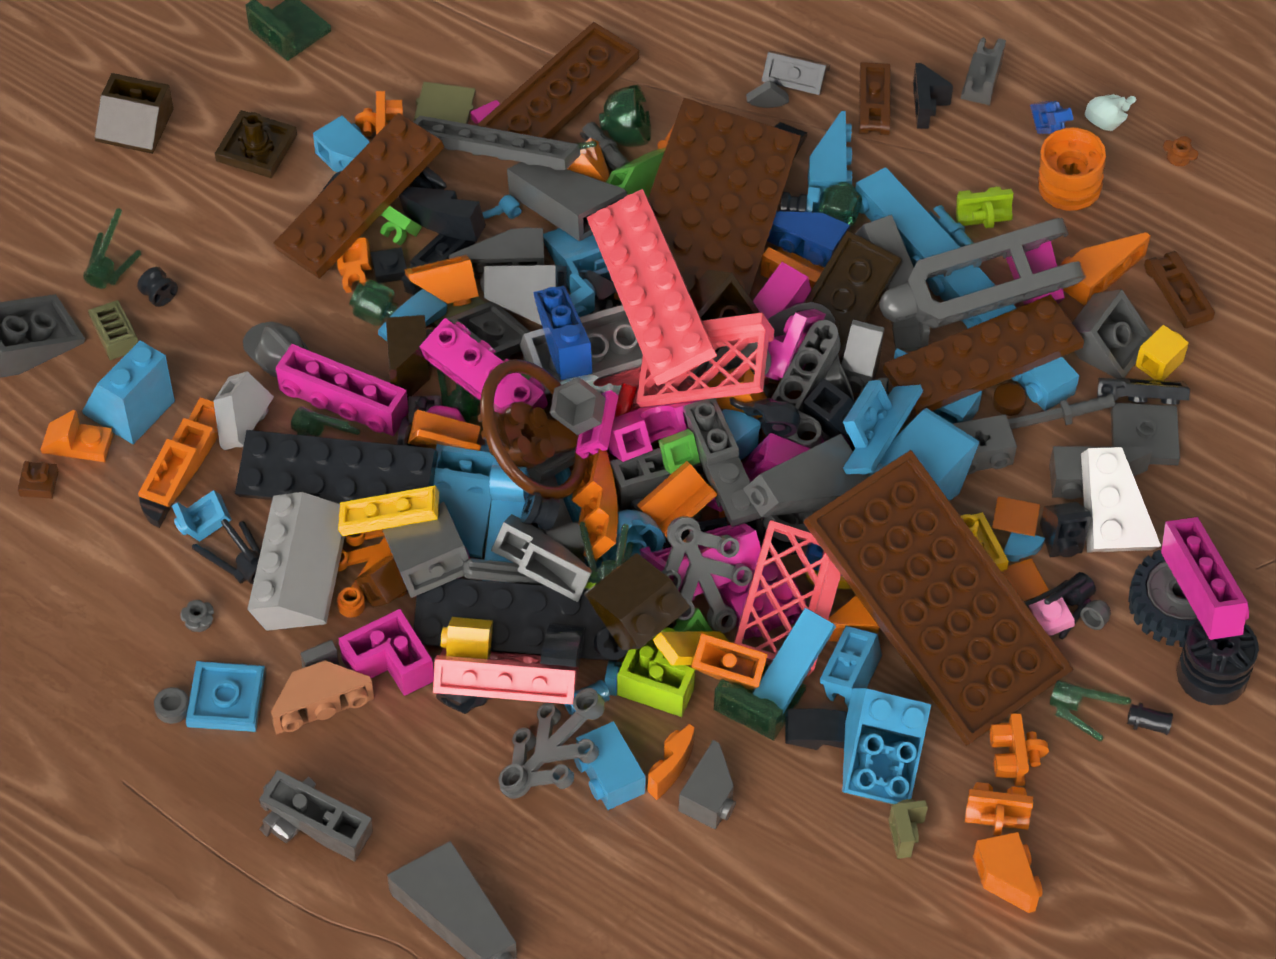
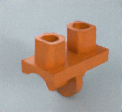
M376 91V113L372 112L371 108H365L363 112L355 116L354 123L360 128L364 136L369 137L373 132H376L377 135L388 124L387 121L391 120L397 113L403 115L402 100H386L385 91Z
M1011 714L1009 723L991 725L989 733L991 747H1009L1010 751L1009 754H995V777L1013 778L1014 786H1025V774L1029 771L1028 759L1030 760L1031 767L1040 766V758L1049 753L1048 743L1045 740L1037 739V734L1033 731L1026 733L1027 740L1025 741L1021 714Z
M976 782L974 788L969 789L965 822L992 825L993 835L1001 836L1002 827L1028 830L1033 808V796H1027L1026 789L1022 787L1012 786L1007 789V793L993 792V787L989 783Z

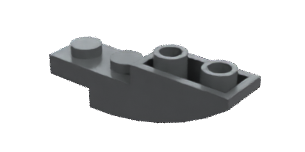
M716 398L705 399L683 406L689 430L694 433L704 474L708 484L717 492L715 497L718 507L722 506L730 526L734 527L763 518L759 515L743 490L750 483V480L739 459V448Z

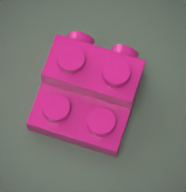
M811 309L796 312L794 316L791 315L788 318L784 327L785 335L776 336L773 341L768 342L771 367L765 375L766 377L774 380L783 378L810 327L815 322L824 320L825 313Z
M775 562L763 568L762 575L768 586L784 579ZM792 579L800 595L803 596L798 586L796 585L794 579ZM731 581L726 583L725 587L718 590L724 604L736 612L737 628L751 581L745 586H738ZM760 582L757 588V592L763 589ZM787 583L771 590L780 607L796 600ZM766 593L754 599L753 607L759 618L775 610ZM799 604L783 611L790 625L795 624L803 612ZM751 614L749 616L747 624L754 621ZM778 614L762 622L768 633L772 629L783 625ZM757 625L745 631L744 640L754 636L762 637Z

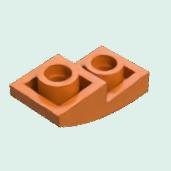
M688 724L681 731L675 730L667 737L664 742V760L656 762L648 772L647 791L656 800L665 794L675 783L690 758L694 745L695 730L691 724Z

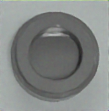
M170 687L163 689L156 695L154 708L157 717L161 721L173 724L186 718L189 699L183 690Z

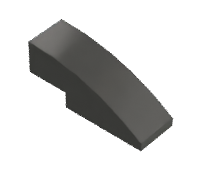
M513 514L503 522L491 549L492 552L519 565L518 572L576 602H579L593 572L563 545L531 524L522 523L521 519Z

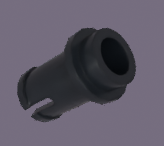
M1139 702L1138 705L1131 704L1127 724L1132 725L1134 730L1141 727L1168 735L1173 713L1143 707V703Z

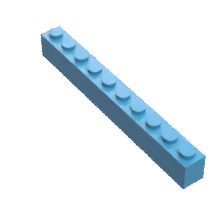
M886 167L856 182L854 196L856 209L860 213H864L871 222L889 215L893 216L913 267H915L918 260L960 248ZM973 265L952 271L951 275L946 277L942 274L926 279L931 291L936 296L939 295L943 301L996 286L979 267L974 268ZM1014 304L964 319L962 322L968 329L1012 311L1016 307ZM1060 357L1011 379L1017 381L1025 389L1032 402L1037 403L1044 411H1047L1059 404L1060 401L1075 395L1079 374L1063 357Z

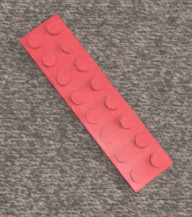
M641 189L627 195L612 205L586 217L656 385L659 386L716 357L717 354L644 190Z

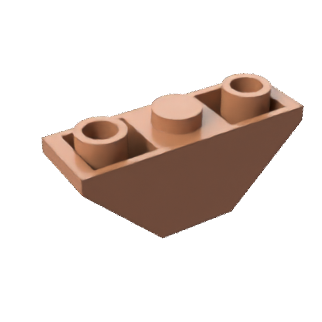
M325 660L292 672L271 710L276 735L282 732L295 731L302 725L315 720L329 719L335 713L349 708L364 706L368 701L374 699L370 676Z

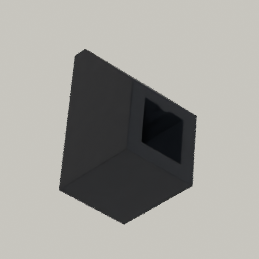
M1078 502L1044 506L1040 527L1050 558L1058 556L1072 557L1083 552L1092 516L1090 511Z

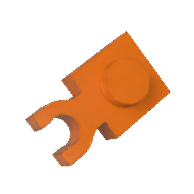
M366 237L358 238L337 260L338 271L343 276L342 285L346 293L352 292L351 286L357 280H360L363 290L369 288V281L364 273L366 270H371L370 244Z

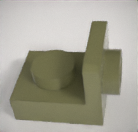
M906 799L897 804H892L888 822L897 859L911 857L914 843L919 842L917 824L925 821L928 810L926 800L915 801L913 799Z

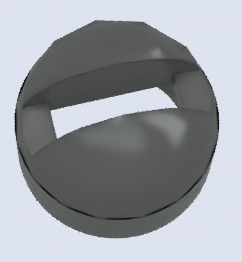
M1093 600L1081 610L1080 615L1082 621L1088 627L1100 630L1109 621L1111 610L1106 602Z

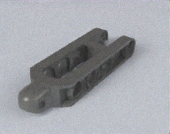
M1056 218L918 260L906 284L886 290L880 299L879 306L883 316L890 321L901 322L915 317L921 323L935 329L1073 286L1083 281L1086 276L1081 263L1078 261L1035 274L1032 273L1025 252L1039 248L1042 243L1055 240L1063 235L1064 237L1069 235L1064 219ZM1003 256V259L1012 256L1020 277L1016 280L941 303L931 298L925 282L926 279L944 274V277L949 276L952 271L971 265L974 268L978 267L982 262Z

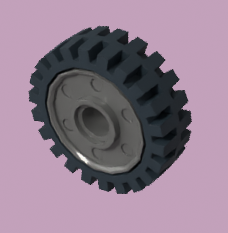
M1161 550L1155 551L1152 557L1148 555L1143 559L1142 564H1139L1135 571L1128 596V602H1130L1129 610L1131 614H1134L1133 620L1137 625L1143 623L1142 631L1146 635L1153 631L1154 640L1160 642L1162 637L1167 638L1166 645L1173 646L1175 640H1178L1180 647H1184L1189 628L1198 618L1161 554Z

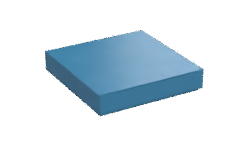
M196 661L186 716L187 727L256 732L266 675L265 666Z

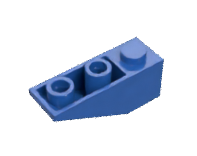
M776 211L767 242L781 247L786 252L795 253L815 265L826 267L846 231L850 230V225L824 213Z
M549 287L545 290L533 292L550 355L560 380L593 374L591 342L566 287Z

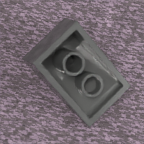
M56 294L0 302V378L24 373L85 342V337Z

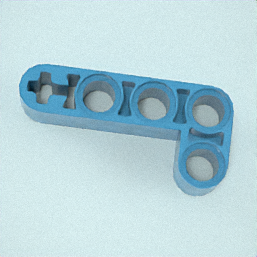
M492 465L489 486L491 509L485 560L513 563L492 552L491 549L503 522L511 514L521 519L522 510L529 493L518 487L499 465ZM518 467L529 477L526 467Z

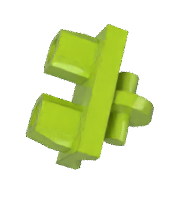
M999 186L991 187L987 191L973 193L970 190L959 191L956 204V223H961L963 226L984 224L985 228H993L995 222L1013 220L1012 200L1014 193L1012 189L1002 190Z

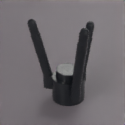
M226 519L221 521L227 533L242 551L235 559L237 569L198 544L192 545L193 550L233 575L240 584L245 580L250 584L254 583L261 550L244 521H240L239 526L251 549L247 547Z
M1079 572L1069 580L1063 581L1057 587L1025 602V604L1029 608V605L1045 599L1044 603L1049 605L1063 598L1067 605L1078 606L1072 615L1076 624L1081 617V610L1091 602L1089 598L1095 594L1096 586L1087 574ZM1073 627L1060 632L1059 638L1064 639Z

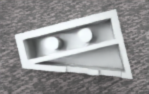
M1122 447L1088 448L1081 453L1084 507L1090 511L1092 516L1086 536L1087 553L1143 551L1161 547Z

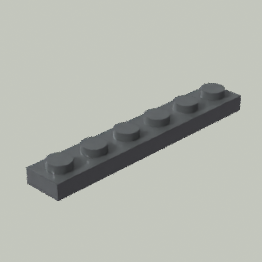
M419 116L414 121V123L442 140L447 150H460L470 152L473 155H487L497 157L500 160H514L524 162L527 165H541L551 167L554 170H566L580 156V146L575 143Z

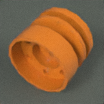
M1063 128L1053 132L1044 140L1040 151L1038 187L1041 196L1047 203L1058 209L1072 211L1089 207L1099 198L1103 188L1106 152L1105 146L1098 136L1081 128Z

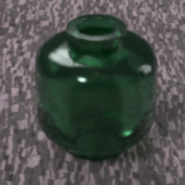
M846 182L828 186L823 193L818 213L829 215L849 224L851 227L858 219L862 206V197L853 185Z
M371 279L367 280L364 284L358 283L349 302V305L353 307L352 313L355 317L374 326L381 325L386 318L396 311L399 304L393 302L395 298L393 289Z

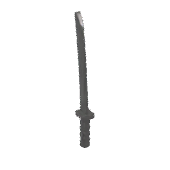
M1112 394L1071 405L1068 404L1067 400L1060 401L1061 408L1008 419L1011 429L1061 418L1064 419L1066 425L1072 424V417L1114 407L1115 400Z

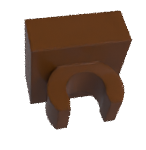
M25 461L18 485L19 496L53 499L59 472L57 464Z

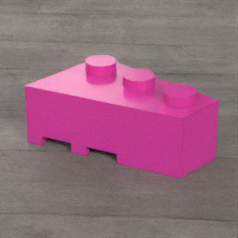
M744 523L734 527L728 525L706 531L717 536L730 535L739 542V551L734 557L727 558L721 555L715 548L698 545L703 557L732 565L744 564L750 568L753 576L761 550L756 530ZM731 541L724 545V551H728L731 548ZM650 546L639 550L644 559L660 571H663L672 547L651 552ZM684 554L677 572L681 577V585L678 588L679 592L689 566L686 554ZM744 570L738 572L737 579H741L744 576ZM711 574L718 590L725 587L726 583L731 582L729 578ZM673 575L668 576L673 581ZM699 582L692 600H694L696 595L703 593Z

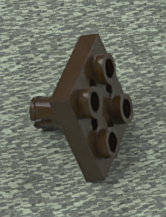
M240 110L217 148L215 159L217 162L272 178L296 138L297 129L295 126L263 117L259 113Z

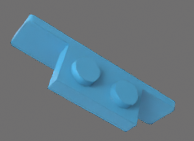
M880 380L868 381L843 421L845 430L855 447L843 467L846 474L865 475L874 472L923 393L921 385L896 386L887 396Z

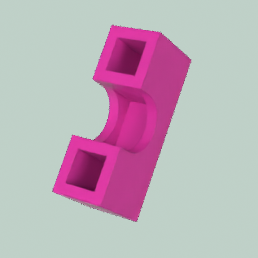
M701 400L642 407L615 417L608 446L610 453L624 462L653 451L652 442L689 429L683 406Z

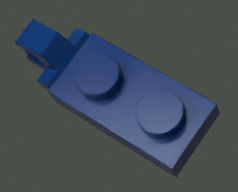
M1042 101L1030 105L1037 134H1052L1055 131L1066 128V121L1074 120L1071 108L1063 109L1057 101Z

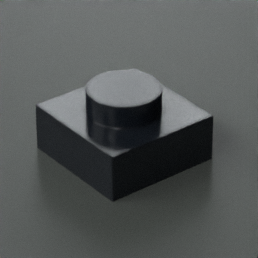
M402 247L371 252L377 284L399 281L405 275V269L407 268Z

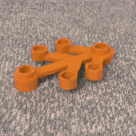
M382 529L360 533L357 537L345 536V540L350 546H359L365 540L381 536H384L380 544L350 552L342 549L341 558H343V561L339 562L338 572L345 570L348 566L368 561L359 574L360 576L383 558L392 556ZM356 580L351 587L343 589L337 597L339 612L349 618L359 616L365 609L364 593ZM407 590L397 598L404 596L407 593ZM351 597L356 598V599L353 600V601H347V600H345V599L351 598Z

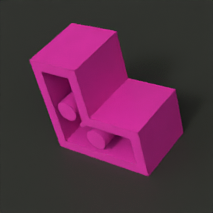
M401 609L338 638L341 659L346 668L370 676V678L388 670L404 696L434 682L433 660Z

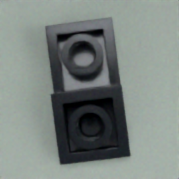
M788 709L785 712V743L818 750L823 744L844 749L847 712L828 709Z

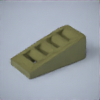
M118 300L88 310L109 360L126 355L138 343L134 329ZM117 318L119 319V320L110 322V323L105 324V325L102 324V323H105V322H108V321H111V320H114V319H117ZM122 326V327H120V328H118V329H115V330L106 332V331L111 330V329H113V328ZM124 333H125V335H122V336H119V337H116V338H113V339L110 340V338H112V337H115V336H118V335H121V334H124Z

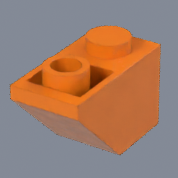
M1019 833L977 840L973 858L983 888L1028 913L1035 912L1039 897H1042L1043 894L1042 885L1039 877L1032 874L1030 868L1032 863L1031 853L1027 844L1022 845Z

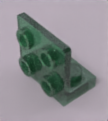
M251 0L245 4L249 30L287 61L331 32V25L300 0H285L272 10L268 6L264 7L257 0Z
M765 664L761 679L764 676L767 669L769 668L767 664ZM721 679L715 688L713 710L774 741L785 725V712L783 714V710L773 701L765 698L761 699L753 695L754 690L752 691L738 683L731 684ZM801 684L785 712L788 709L796 708L806 692V684Z

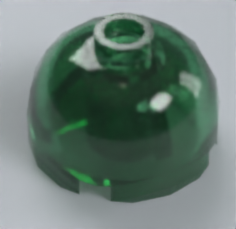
M638 84L627 86L611 93L605 101L604 113L599 114L601 129L608 131L610 138L617 144L625 147L649 144L647 141L651 140L649 111H644L641 102H646V99Z

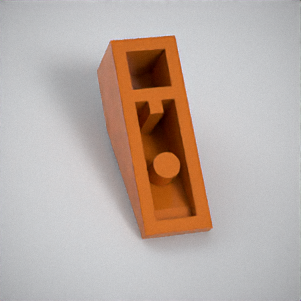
M1144 232L1081 249L1073 257H1066L1060 266L1078 261L1081 263L1086 278L1073 286L1064 288L1063 291L1085 306L1094 293L1104 292L1146 255L1151 235Z

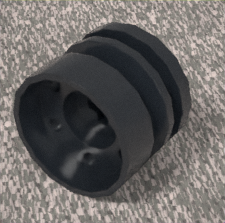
M1199 620L1189 628L1176 668L1178 682L1185 693L1196 701L1208 705H1225L1237 700L1247 687L1259 652L1257 637L1250 626L1244 625L1243 635L1211 640Z

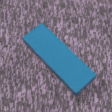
M805 607L762 677L759 687L754 690L751 697L783 715L835 630V624Z

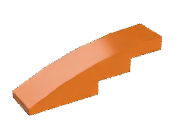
M200 397L189 419L183 418L173 439L165 441L138 493L139 497L170 507L184 490L218 438L213 401Z
M600 448L597 454L592 455L590 453L588 455L584 478L579 487L573 492L571 499L581 508L578 524L581 531L587 535L583 555L593 563L616 544L618 529V504L613 471L607 450L602 451Z

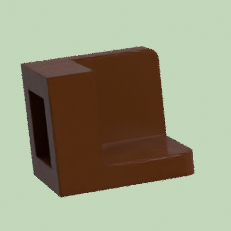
M393 555L383 558L355 579L372 607L389 604L407 590Z

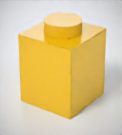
M1162 325L1140 346L1135 366L1154 380H1165L1184 361L1189 342L1179 333Z
M452 617L448 627H443L441 633V648H447L446 656L489 660L493 620Z

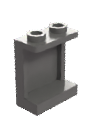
M444 502L439 504L437 520L382 529L411 598L464 576L463 563L469 560V557Z

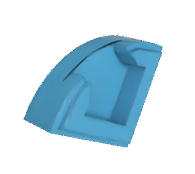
M809 187L805 212L819 213L820 188Z
M1011 532L1004 553L1008 561L1012 562L1036 555L1043 547L1045 538L1037 535L1034 537Z
M609 660L605 674V684L609 694L617 696V674L622 666V662Z

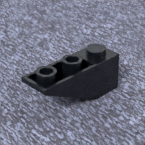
M823 379L803 402L804 414L816 419L821 425L822 431L833 438L842 434L851 450L854 451L855 447L845 430L843 421L855 402L833 384Z

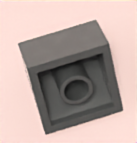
M1122 289L1094 293L1072 322L1084 339L1083 348L1074 351L1078 358L1116 379L1125 378L1136 363L1140 346L1153 335Z

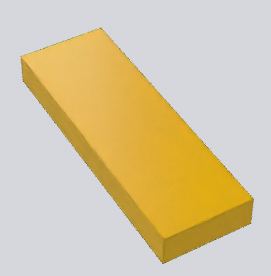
M434 485L340 502L338 530L342 536L437 520L439 491Z
M719 631L660 632L653 641L671 665H691L701 633L728 641V639Z

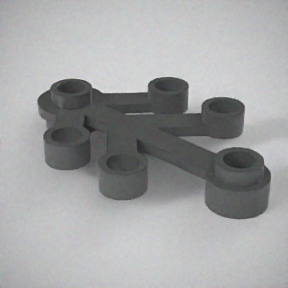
M678 517L669 524L667 529V538L672 548L665 568L661 571L666 576L673 575V583L678 589L681 585V577L677 572L684 554H686L689 566L680 593L690 608L678 618L680 620H688L693 616L695 607L691 601L699 582L710 606L707 613L708 624L721 633L729 632L736 625V612L724 604L711 574L729 578L738 586H745L752 579V571L741 563L732 565L703 557L698 545L715 548L724 557L731 558L738 553L739 542L730 535L717 536L701 531L698 522L691 517ZM689 529L688 536L682 540V532ZM731 541V548L728 551H724V545ZM744 570V576L737 580L738 572ZM728 615L726 623L721 625V619Z
M586 688L575 696L573 707L576 712L553 735V726L559 722L561 712L552 703L543 704L537 711V718L539 719L537 738L528 728H520L514 733L512 738L514 744L512 764L505 767L499 776L500 789L506 797L511 799L520 798L534 786L555 784L559 789H565L573 783L574 773L566 765L560 764L552 770L537 771L544 763L579 758L583 763H591L597 759L599 748L590 739H583L576 744L563 745L587 719L595 720L603 714L605 709L604 699L596 690ZM535 746V753L527 761V752Z

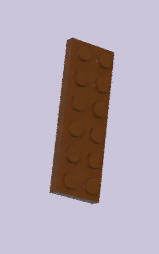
M593 22L480 121L477 126L550 139L639 59L640 50Z
M397 113L273 242L274 246L279 252L320 279L445 148L442 140L402 114Z
M1050 294L884 363L883 372L894 387L921 385L923 393L911 410L913 416L916 417L925 408L931 411L937 410L1082 349L1084 339Z

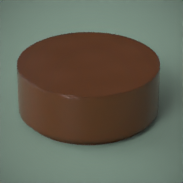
M1004 383L996 388L993 396V406L999 413L1013 416L1019 414L1024 409L1026 393L1022 387L1014 383Z

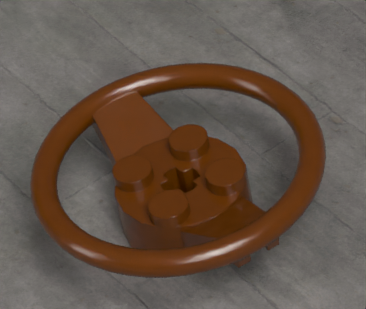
M509 360L503 362L490 372L482 389L480 399L481 414L478 415V421L482 422L483 426L481 436L483 439H486L489 450L501 469L522 490L531 495L534 491L539 492L546 499L551 497L556 499L565 498L579 487L587 469L588 457L583 459L576 454L579 435L573 433L558 420H547V415L542 408H533L524 402H514L494 411L496 389L501 380L509 374L522 373L531 376L542 383L552 394H554V388L561 386V383L544 368L529 361ZM575 450V460L571 475L563 484L558 486L541 485L533 481L518 468L526 467L529 470L542 464L554 454Z

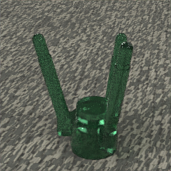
M120 208L115 210L104 239L102 232L97 234L88 266L83 274L84 280L96 288L103 289L108 283L115 285L119 277L141 255V251L136 250L116 271L113 268V261L105 256L122 213Z
M437 368L442 406L457 408L466 422L471 419V416L476 417L480 400L475 396L472 399L470 393L463 390L464 388L459 384L456 385V390H453L451 395L448 396L445 374Z
M304 406L299 407L295 411L290 424L291 429L298 432L297 435L318 437L323 432L325 425L355 435L360 434V429L351 427L348 422L319 414Z
M584 521L579 523L588 566L593 571L589 582L598 583L632 555L633 543L628 542L626 546L629 526L627 524L622 525L616 560L603 561L597 569L586 523Z
M1058 679L1049 705L1057 708L1055 716L1068 720L1096 740L1102 741L1104 737L1071 714V709L1078 711L1083 697L1122 705L1130 704L1132 700L1129 697L1082 688Z

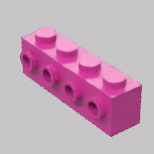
M444 318L419 346L424 359L480 400L487 376L496 366L509 361V359L502 361L495 355L496 351L487 342L481 340L478 343L470 337L471 332L460 322L453 324ZM520 373L509 374L501 380L496 389L494 411L514 402H524L533 408L540 407L544 410L548 405L545 396L546 389L532 377L527 380Z
M294 344L290 345L276 366L279 390L285 395L310 402L318 409H327L337 413L348 421H357L375 432H384L394 436L400 427L402 419L409 413L406 389Z
M1199 518L1166 521L1161 554L1209 639L1243 635L1245 620L1249 618L1248 602Z

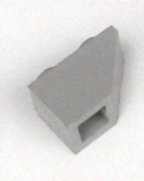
M248 371L229 376L213 400L219 443L223 450L244 446L246 430H253L256 424L265 418L269 412L267 407L274 398Z

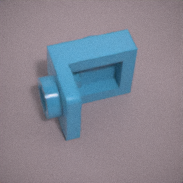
M574 272L569 276L571 292L569 296L578 316L582 317L595 310L596 292L593 285L587 279L583 280Z
M215 490L188 508L179 502L172 505L176 515L174 523L183 535L188 534L199 542L223 526L221 524L223 519H226L228 522L232 520L221 494Z

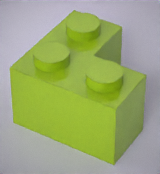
M666 627L661 632H675V630ZM654 638L640 649L628 650L617 674V695L682 717L694 691L695 669L686 665H671L654 644Z

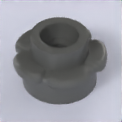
M193 600L187 604V607L181 610L180 617L182 621H185V626L189 630L202 632L211 626L214 609L208 602L203 603L201 600ZM197 612L201 613V614L198 615V616H195V615H194V614L197 613Z

